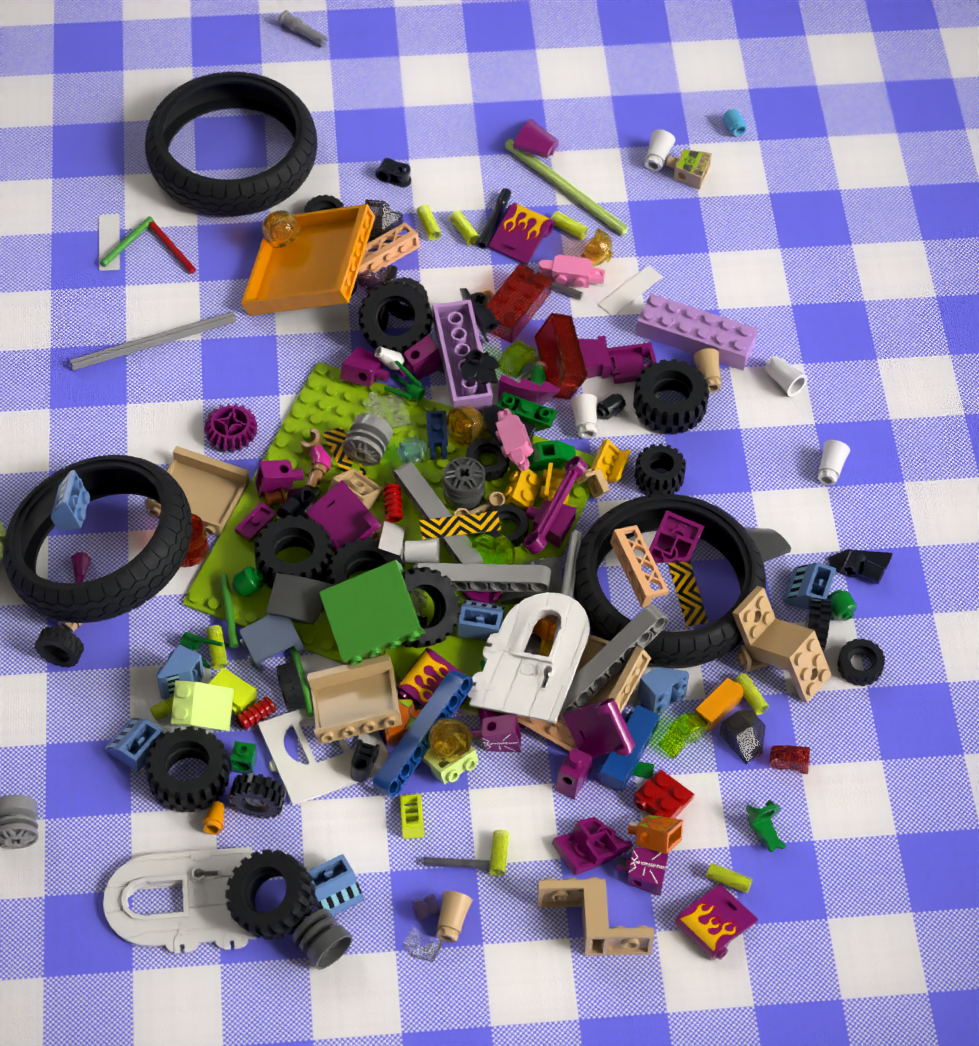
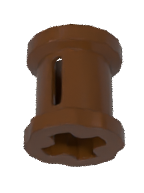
M283 487L278 491L263 492L265 504L270 508L271 506L282 504L287 499Z

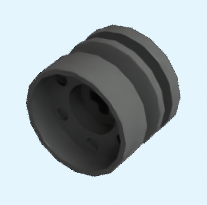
M460 457L450 461L444 468L443 496L445 502L450 507L456 510L458 508L472 510L478 507L484 500L486 473L479 461L473 458Z
M324 908L311 914L298 926L293 934L292 941L296 946H299L302 952L307 953L309 961L317 969L321 970L329 967L345 954L351 946L353 937L342 925H338V920L332 916L328 909Z

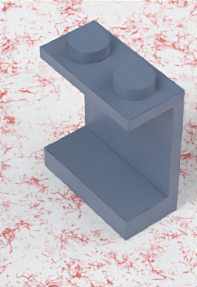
M268 615L239 630L242 636L239 641L244 650L249 649L251 654L247 655L252 666L257 665L260 672L264 670L261 662L294 645L297 652L305 649L288 617Z

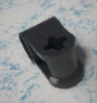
M384 158L375 172L377 179L402 188L408 187L412 182L409 176L411 172L410 166L390 158Z
M361 739L358 740L351 760L350 775L354 781L364 782L369 778L379 754V744L371 745L364 743Z

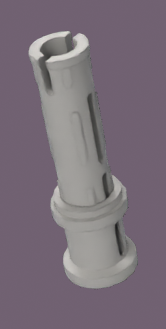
M287 10L283 11L280 15L278 23L281 26H287L293 33L299 32L321 47L326 45L324 40L328 41V37L304 24L299 17L295 18Z

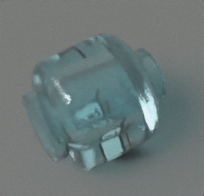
M412 436L400 441L399 447L396 450L402 463L411 461L414 464L424 460L427 446L424 440L420 441L418 437Z

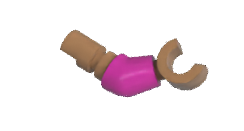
M311 428L310 436L312 442L306 443L302 441L300 444L304 453L309 454L312 459V471L304 487L313 489L316 485L322 484L324 475L329 472L331 457L323 448L319 431Z

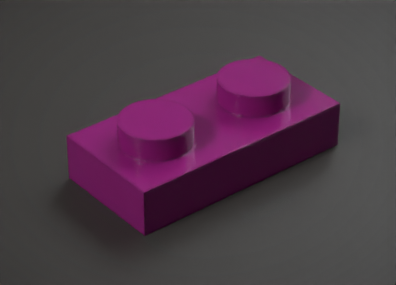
M260 502L235 528V533L251 543L258 536L259 532L265 529V525L277 517V512Z

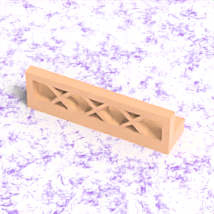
M404 222L367 243L356 279L362 281L420 247L418 233ZM404 230L408 232L405 235H398V233ZM386 240H393L391 243H383ZM370 249H378L375 252H368Z
M634 525L614 530L610 543L641 608L650 605L652 598L668 595L669 590L638 526ZM634 533L636 541L627 539L625 534ZM634 548L642 551L644 557L636 556L633 552ZM642 565L651 568L652 574L643 572L641 569ZM649 583L658 584L660 589L652 591Z
M516 716L519 723L568 751H571L572 748L578 749L566 722L559 716L556 723Z

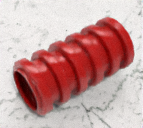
M388 484L383 487L385 520L388 522H399L403 519L401 486Z
M265 696L263 701L259 700L258 704L254 703L252 705V708L248 707L247 711L243 710L241 714H237L236 721L243 730L247 731L248 727L254 726V723L258 724L259 720L265 719V716L269 717L270 713H275L276 707L273 701Z

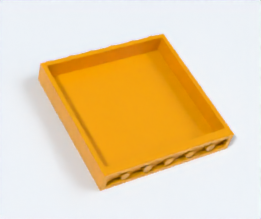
M368 204L270 218L241 300V305L249 316L349 303L375 219V215Z

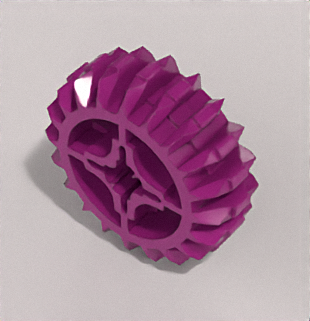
M228 403L226 407H223L220 404L219 409L213 408V413H208V418L205 419L204 432L206 433V439L210 441L212 446H216L218 450L223 448L226 452L228 449H231L234 453L236 448L242 451L243 446L248 447L249 442L254 441L258 427L256 417L251 413L250 409H245L244 405L238 407L237 403L234 406H230Z

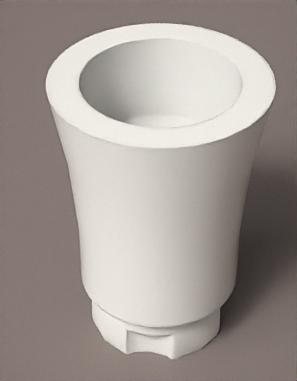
M654 130L651 133L650 144L644 163L646 168L654 172L662 168L670 149L675 143V138L671 133L665 130Z
M778 356L771 357L764 368L769 373V376L790 397L798 394L805 387L808 380L806 374L798 371Z
M592 394L576 395L570 400L578 436L581 439L595 437L598 427L596 415L597 397Z
M827 440L824 442L817 477L820 483L824 485L836 484L844 462L850 453V448L845 443L837 440Z
M439 538L403 542L400 553L401 559L405 563H439Z

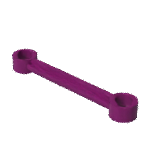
M574 456L566 463L564 467L566 474L536 530L524 540L523 546L532 555L538 554L546 546L547 540L545 536L575 480L588 467L580 456Z

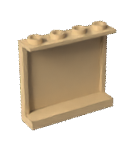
M176 446L173 450L174 460L167 472L178 482L187 497L192 514V529H198L208 535L220 537L250 483L249 470ZM146 499L147 512L156 517L160 516L161 504L152 499Z
M589 634L575 674L610 641ZM636 646L626 666L583 707L614 698L620 713H622L651 657L643 648Z
M389 654L363 660V662L357 665L346 664L307 674L308 683L311 688L316 725L314 733L319 745L402 725L394 669Z

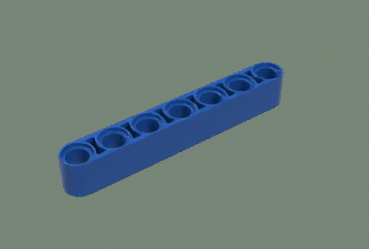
M451 670L445 676L374 777L373 788L390 797H395L400 792L473 686V680L470 676L455 670Z

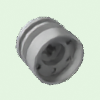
M361 413L354 419L350 431L343 442V451L350 459L359 464L375 466L380 463L386 451V447L393 436V429L384 419L373 414Z
M6 795L0 797L1 848L21 849L37 842L38 824L36 820L38 818L37 802L32 797L25 795Z

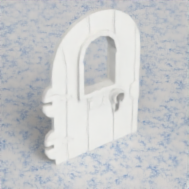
M547 592L528 597L515 605L505 617L499 632L490 635L486 641V644L491 647L484 646L483 656L487 660L483 672H477L472 677L475 686H472L468 693V697L471 699L469 705L471 707L556 723L590 632L589 619L585 609L579 602L564 594ZM547 615L558 616L561 621V630L557 634L549 657L525 653V648L538 620ZM546 681L547 683L545 688H542L544 682Z
M252 847L149 854L138 856L126 862L109 879L104 892V912L110 927L119 937L129 943L148 947L166 946L167 950L174 954L181 953L180 946H185V953H191L198 948L199 943L216 942V945L224 950L231 949L230 942H234L235 949L245 947L248 944V940L256 939V936L243 929L230 916L231 912L226 906V902L229 900L225 898V891L229 890L230 886L227 885V882L234 875L233 869L235 867L239 868L242 864L240 861L245 857L247 859L251 858ZM218 873V876L205 877V874ZM182 885V893L184 895L182 899L183 912L145 916L135 914L128 908V897L136 890L148 887Z

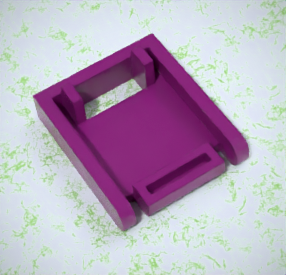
M651 342L608 348L611 374L615 384L636 382L638 375L645 368L642 357L649 356L651 364L656 362Z

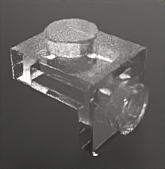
M412 927L403 943L411 957L434 962L443 945L440 938L422 935L418 928Z

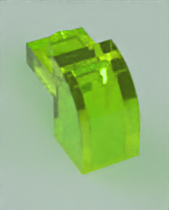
M518 340L512 343L498 361L499 369L507 376H520L527 363H535L539 361L541 356L536 353L534 347L527 345L522 340Z
M481 534L473 540V548L490 555L487 564H514L515 549L512 542L506 536L501 534L498 538L494 539L491 535Z
M686 713L668 727V733L658 745L672 759H676L688 743H696L709 727L695 713Z

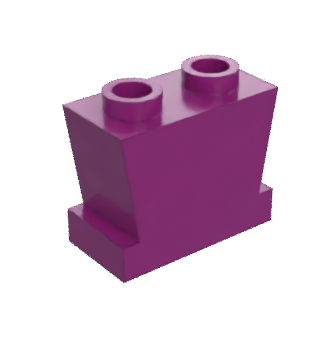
M597 336V339L575 338L574 346H571L572 358L576 359L574 371L578 373L579 381L601 375L602 378H610L611 363L605 336Z

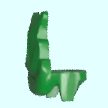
M768 800L765 803L766 807L756 809L748 805L745 809L749 814L747 818L749 825L766 845L768 851L774 852L775 848L785 849L786 845L778 838L771 821L781 810L780 806L774 804L771 800Z

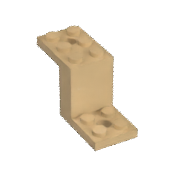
M757 586L732 612L750 658L788 670L801 701L808 703L832 676L815 631L775 618L763 587Z
M591 877L583 880H578L577 878H567L565 880L546 878L539 880L537 908L582 907L584 956L652 954L655 937L654 928H648L647 926H637L636 928L616 926L613 929H609L606 879Z

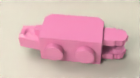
M559 254L555 256L554 260L542 259L538 263V274L540 277L551 279V281L561 285L589 288V283L603 284L605 270L592 267V261L589 258Z
M506 408L497 413L499 421L496 422L498 431L495 433L499 442L503 443L501 450L504 457H509L519 470L526 471L530 466L527 457L532 454L533 448L526 427L520 421L519 416L512 415L510 410Z

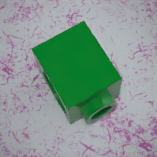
M234 741L230 758L232 772L253 773L257 759L256 744Z

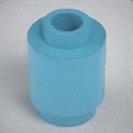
M731 109L725 113L723 121L729 131L735 136L744 134L747 130L746 122L739 111Z

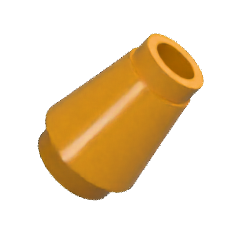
M212 802L202 822L203 830L208 834L217 835L224 828L225 806L222 802Z

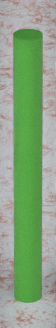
M148 216L104 257L100 264L106 267L149 227V223L154 221V219Z
M221 574L219 578L230 647L236 648L239 644L227 574Z
M293 645L289 647L302 685L307 717H313V704L300 655Z

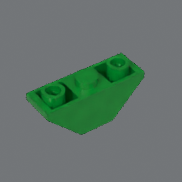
M503 392L497 403V406L504 409L508 408L510 412L519 416L520 420L536 426L535 432L551 428L558 414L557 410Z
M558 440L537 442L532 445L533 452L527 457L530 465L528 469L531 471L548 469L549 463H553V469L564 468L566 463L576 456L575 447Z

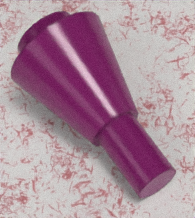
M77 552L76 555L71 556L75 583H81L92 558L87 553Z

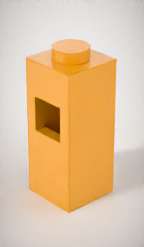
M727 678L695 709L693 720L710 732L742 701L744 689H742L738 682Z

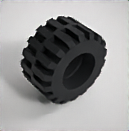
M659 443L658 446L652 444L650 448L645 447L643 452L638 454L636 460L635 479L636 484L640 485L639 489L641 491L645 490L647 495L674 494V491L678 492L683 485L686 470V461L683 459V454L678 453V449H672L671 445L668 444L663 446V444ZM654 468H663V469L667 470L668 472H667V473H657V472L653 471L652 469H654Z

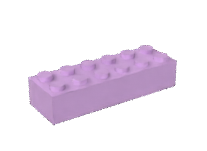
M651 293L637 320L636 327L637 336L691 354L706 348L716 349L719 351V363L743 371L756 344L758 328Z
M471 300L433 305V322L453 414L483 410L491 406L493 395L490 382L483 384L478 382L475 377L465 381L461 373V368L466 363V355L471 350L476 349L483 353Z

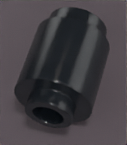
M620 394L610 395L597 404V414L601 418L609 420L623 411L626 406L625 399Z

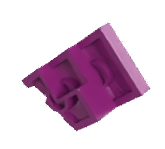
M530 119L516 137L513 149L547 159L549 155L553 156L559 140L534 120Z
M502 375L498 383V401L503 392L544 405L560 391V388L546 381L539 386L525 378L519 383Z
M666 510L649 547L655 563L689 562L704 526Z
M596 817L577 821L572 833L555 837L552 841L553 846L574 876L615 859L633 846L630 840L626 842L618 837L615 830L604 825Z

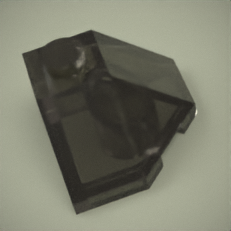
M365 200V204H368L375 215L368 241L371 242L403 224V215L398 211L394 212L389 208L390 205L385 201Z
M752 710L737 711L721 722L719 735L743 762L748 764L763 754L766 725Z

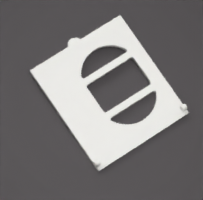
M305 707L258 723V727L273 759L269 762V770L273 773H279L293 806L359 783L354 781L350 775L351 760L355 747L350 750L345 739L338 740L343 754L316 762L299 724L300 722L315 718L314 716L307 717ZM290 727L294 728L309 765L295 761L286 752L284 737ZM378 731L361 734L358 740H363L364 743L380 745L377 760L372 767L368 779L376 776L389 757Z

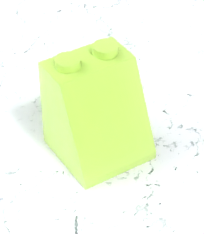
M175 680L171 724L183 727L189 726L194 729L230 731L234 689L200 682Z

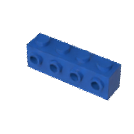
M639 705L636 706L634 711H629L625 722L635 743V747L632 748L633 752L626 756L616 754L615 751L607 753L609 757L606 762L602 761L598 768V773H600L599 782L623 792L659 725V714Z

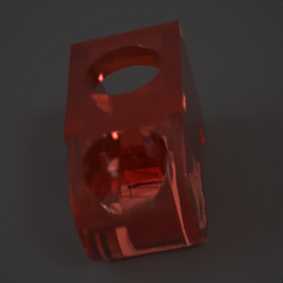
M775 745L771 747L769 765L772 768L799 770L800 774H808L810 747Z

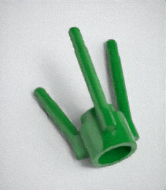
M396 360L395 364L412 382L407 383L400 377L392 375L395 380L406 387L405 392L407 394L389 387H384V390L405 397L409 401L412 399L417 402L420 401L425 395L426 389L421 386L422 383Z
M185 632L180 640V645L192 651L199 650L202 642L222 646L223 643L189 632ZM224 642L225 647L230 646L229 643ZM202 659V664L210 669L211 666Z

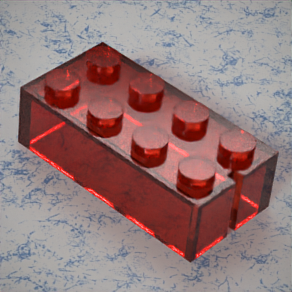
M519 263L487 304V308L492 310L499 322L498 327L490 333L513 343L551 294L552 279L539 272L534 274L533 269Z
M551 313L534 338L540 361L546 365L544 367L546 382L560 388V391L552 398L570 400L578 391V388L586 381L588 372L585 367L584 357L580 349V342L572 316Z

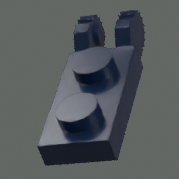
M426 411L430 460H435L436 457L434 447H442L441 457L443 460H447L446 411Z

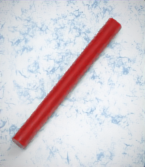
M154 221L150 222V229L190 274L194 273L196 268Z

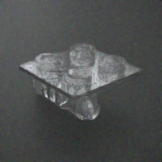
M371 392L368 395V400L363 401L366 413L384 419L392 429L411 424L402 396L393 394L379 398L378 394Z

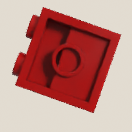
M660 769L651 780H647L635 793L634 803L640 810L646 811L650 815L676 818L694 799L695 794Z

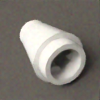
M381 346L375 351V357L390 370L400 369L395 364L396 360L402 365L404 363V357L399 352Z

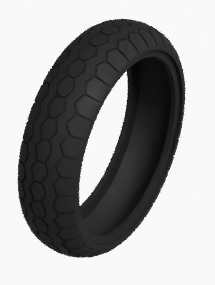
M234 71L218 72L192 79L177 87L162 100L151 116L147 127L145 154L150 171L159 186L178 203L209 215L226 217L228 215L229 217L244 216L262 212L280 204L301 187L310 174L315 162L317 131L306 105L292 90L283 84L254 73L237 71L235 73ZM230 108L249 109L267 114L282 123L295 139L289 152L276 165L262 173L241 179H214L198 175L179 164L168 151L175 135L191 120L212 111Z
M103 455L70 464L65 469L62 468L56 471L51 477L49 476L39 483L23 499L14 512L8 525L3 545L4 566L8 579L17 595L29 607L55 620L71 623H91L126 614L158 594L175 576L182 565L192 537V514L189 502L181 486L167 471L142 458L128 455ZM71 470H75L78 477L82 480L84 488L90 494V502L111 495L134 494L148 497L161 504L159 523L152 538L135 558L120 569L101 578L81 583H58L46 580L36 574V561L39 550L47 535L55 527L50 517L58 487Z
M653 494L637 497L617 505L601 516L588 530L577 554L578 558H576L574 596L575 600L585 609L589 619L590 630L596 637L611 641L632 621L621 614L609 602L602 591L597 576L601 562L613 549L610 541L614 530L637 525L641 534L657 531L667 510L704 526L700 539L715 547L730 562L737 575L741 594L734 606L724 616L709 625L689 631H661L644 648L651 657L647 666L669 669L688 668L708 663L723 656L743 640L732 612L757 586L763 587L766 592V575L759 549L747 530L734 517L704 500L678 494ZM634 533L625 534L627 539L635 536Z

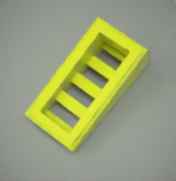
M421 794L401 795L400 809L403 838L424 837ZM405 804H418L413 806H405Z

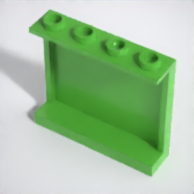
M391 561L319 592L343 662L351 665L360 664L364 658L379 656L382 654L381 651L388 648L390 650L396 649L401 646V643L407 640L409 642L415 641L420 638V635L425 633V630L420 626L402 575V572H404L403 567L398 561Z

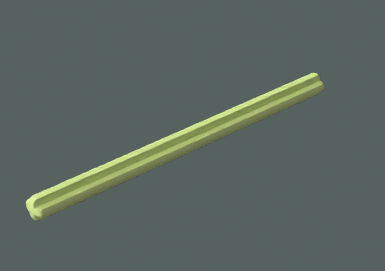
M512 139L506 141L505 148L617 233L620 235L627 233L628 226L532 154L513 149L514 141Z

